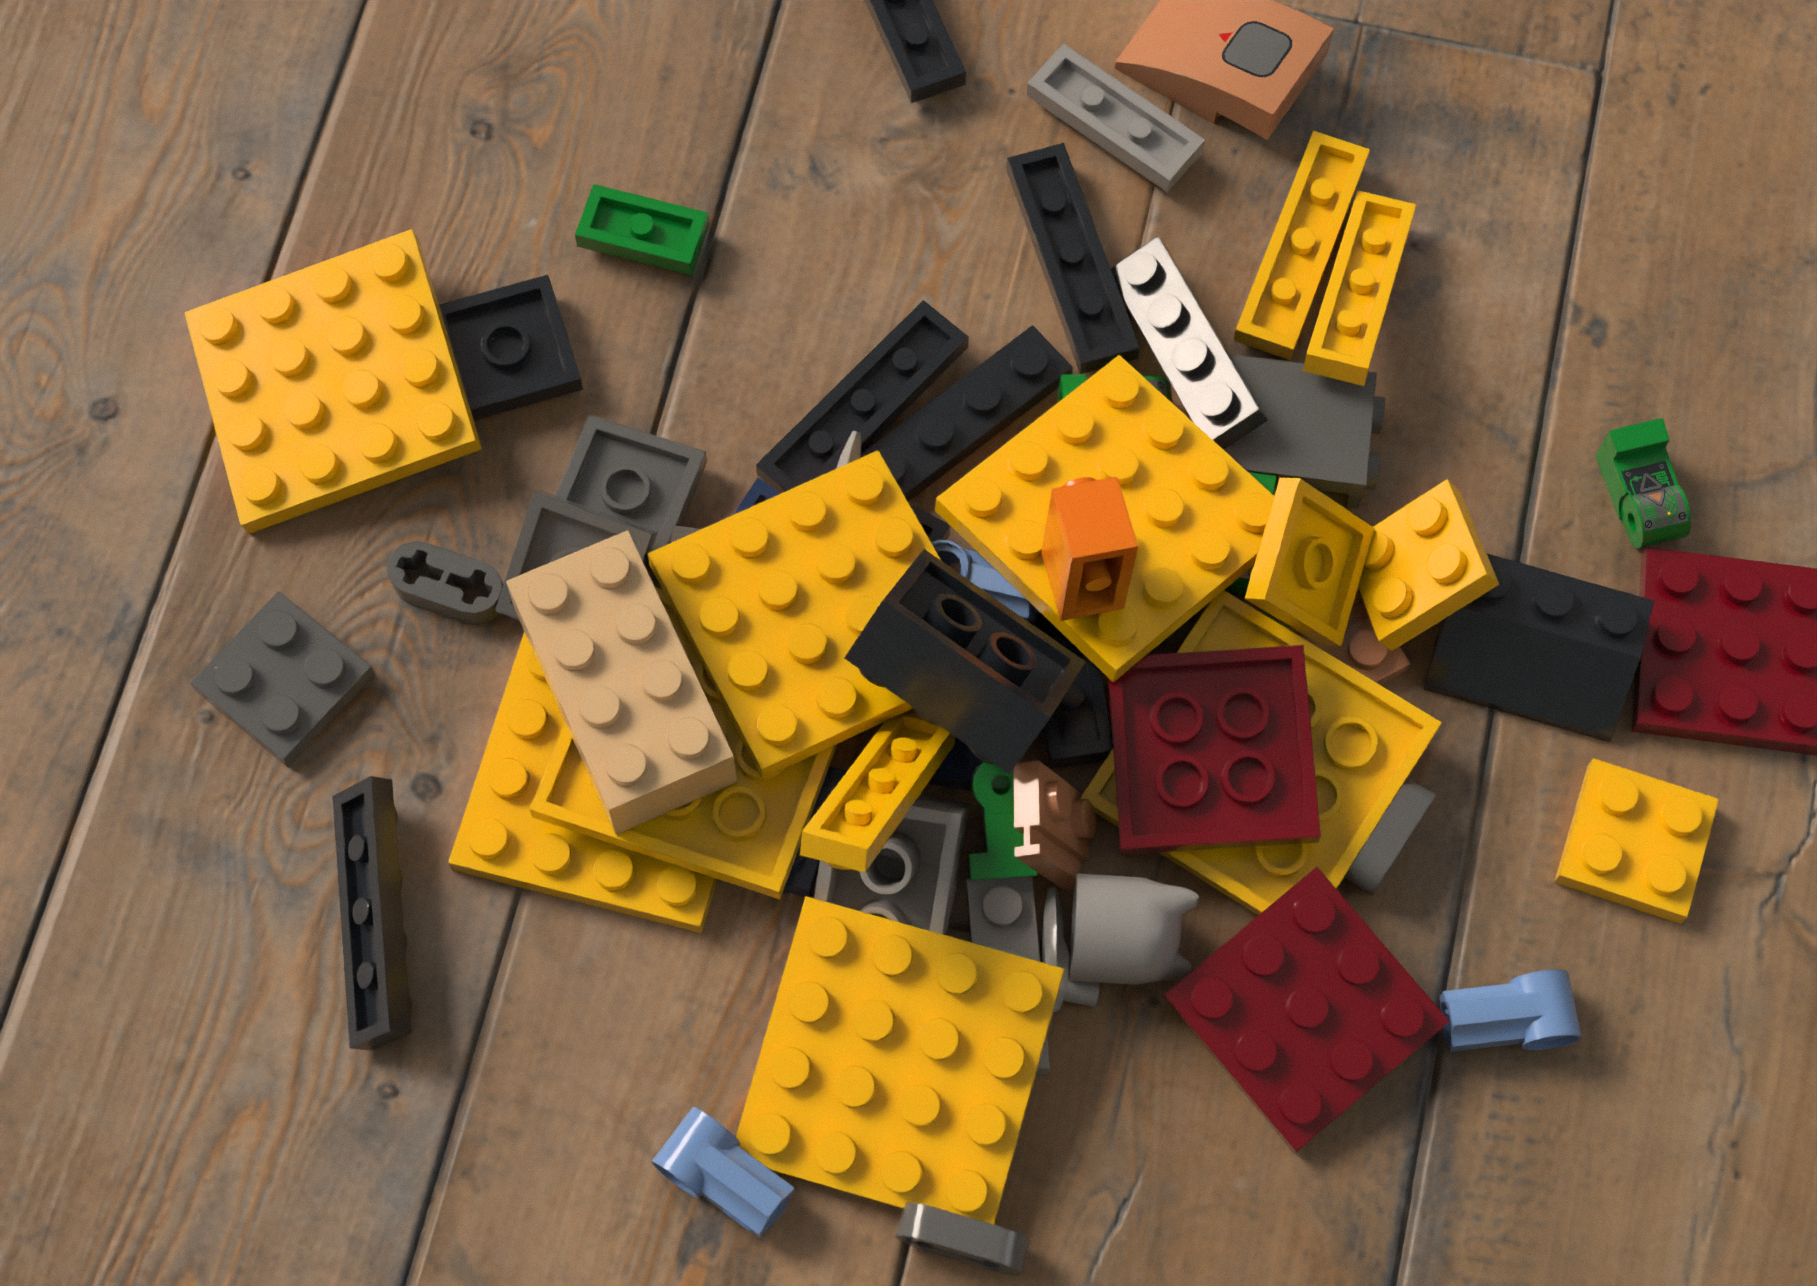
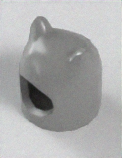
M1077 873L1074 884L1071 922L1070 981L1139 985L1184 978L1191 972V963L1178 953L1182 934V916L1198 906L1199 896L1194 891L1185 887L1161 884L1142 877Z

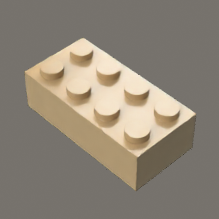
M628 530L506 581L515 612L615 835L737 782L733 753Z

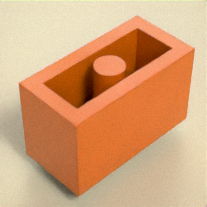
M1081 477L1065 483L1062 487L1052 488L1041 554L1060 621L1124 609L1138 544L1118 477L1101 480Z

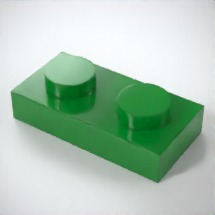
M593 184L575 232L577 247L692 275L710 225L708 212Z

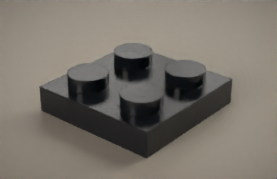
M549 275L439 305L473 420L583 390L581 377Z

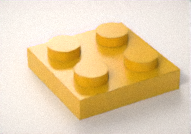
M1280 478L1272 506L1269 510L1268 520L1256 561L1251 572L1245 599L1322 646L1341 647L1375 528L1301 478Z
M1446 479L1373 526L1375 529L1358 588L1378 641L1390 651H1393L1499 585L1463 496L1454 484Z
M1592 758L1586 769L1554 883L1682 924L1688 917L1719 799Z

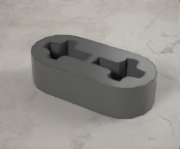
M419 541L403 544L390 556L387 566L389 580L394 591L403 601L467 624H485L499 616L500 613L495 610L503 583L500 575L491 565ZM421 562H424L428 567L430 575L440 581L419 576L415 584H410L405 570H417ZM479 582H484L489 597L478 596L473 604H468L464 592L460 588L454 587V585L474 590Z
M1408 777L1361 849L1344 879L1373 896L1437 794Z
M919 1203L905 1204L895 1236L897 1240L923 1251L990 1271L1016 1276L1022 1273L1030 1244L1029 1238L1015 1231Z

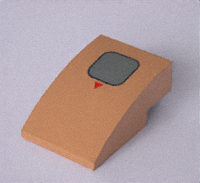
M1160 0L1115 61L1114 68L1213 124L1222 114L1268 140L1328 55L1334 28L1274 0Z

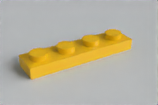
M1313 130L1235 329L1233 341L1291 360L1366 165L1370 149Z
M1357 190L1306 353L1304 372L1361 386L1365 385L1413 221L1416 204Z
M911 710L885 721L802 831L800 855L824 861L827 865L836 869H853L865 873L955 745V736L941 726L926 722L915 711Z

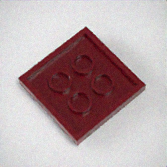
M1646 547L1641 556L1639 596L1654 600L1641 658L1634 677L1632 732L1817 756V568Z
M1304 645L1146 655L1116 681L1112 682L1108 678L1121 855L1318 843L1320 841L1321 832Z
M1318 867L1314 868L1163 995L1165 1000L1293 1153L1307 1144L1450 1022Z

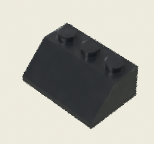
M925 549L882 600L844 657V659L856 666L863 677L869 682L887 688L910 704L923 720L930 724L941 726L968 745L971 752L977 758L986 763L995 764L1008 774L1011 773L1049 721L1085 663L1084 660Z
M1487 554L1499 585L1440 621L1423 689L1610 742L1641 658L1654 600Z

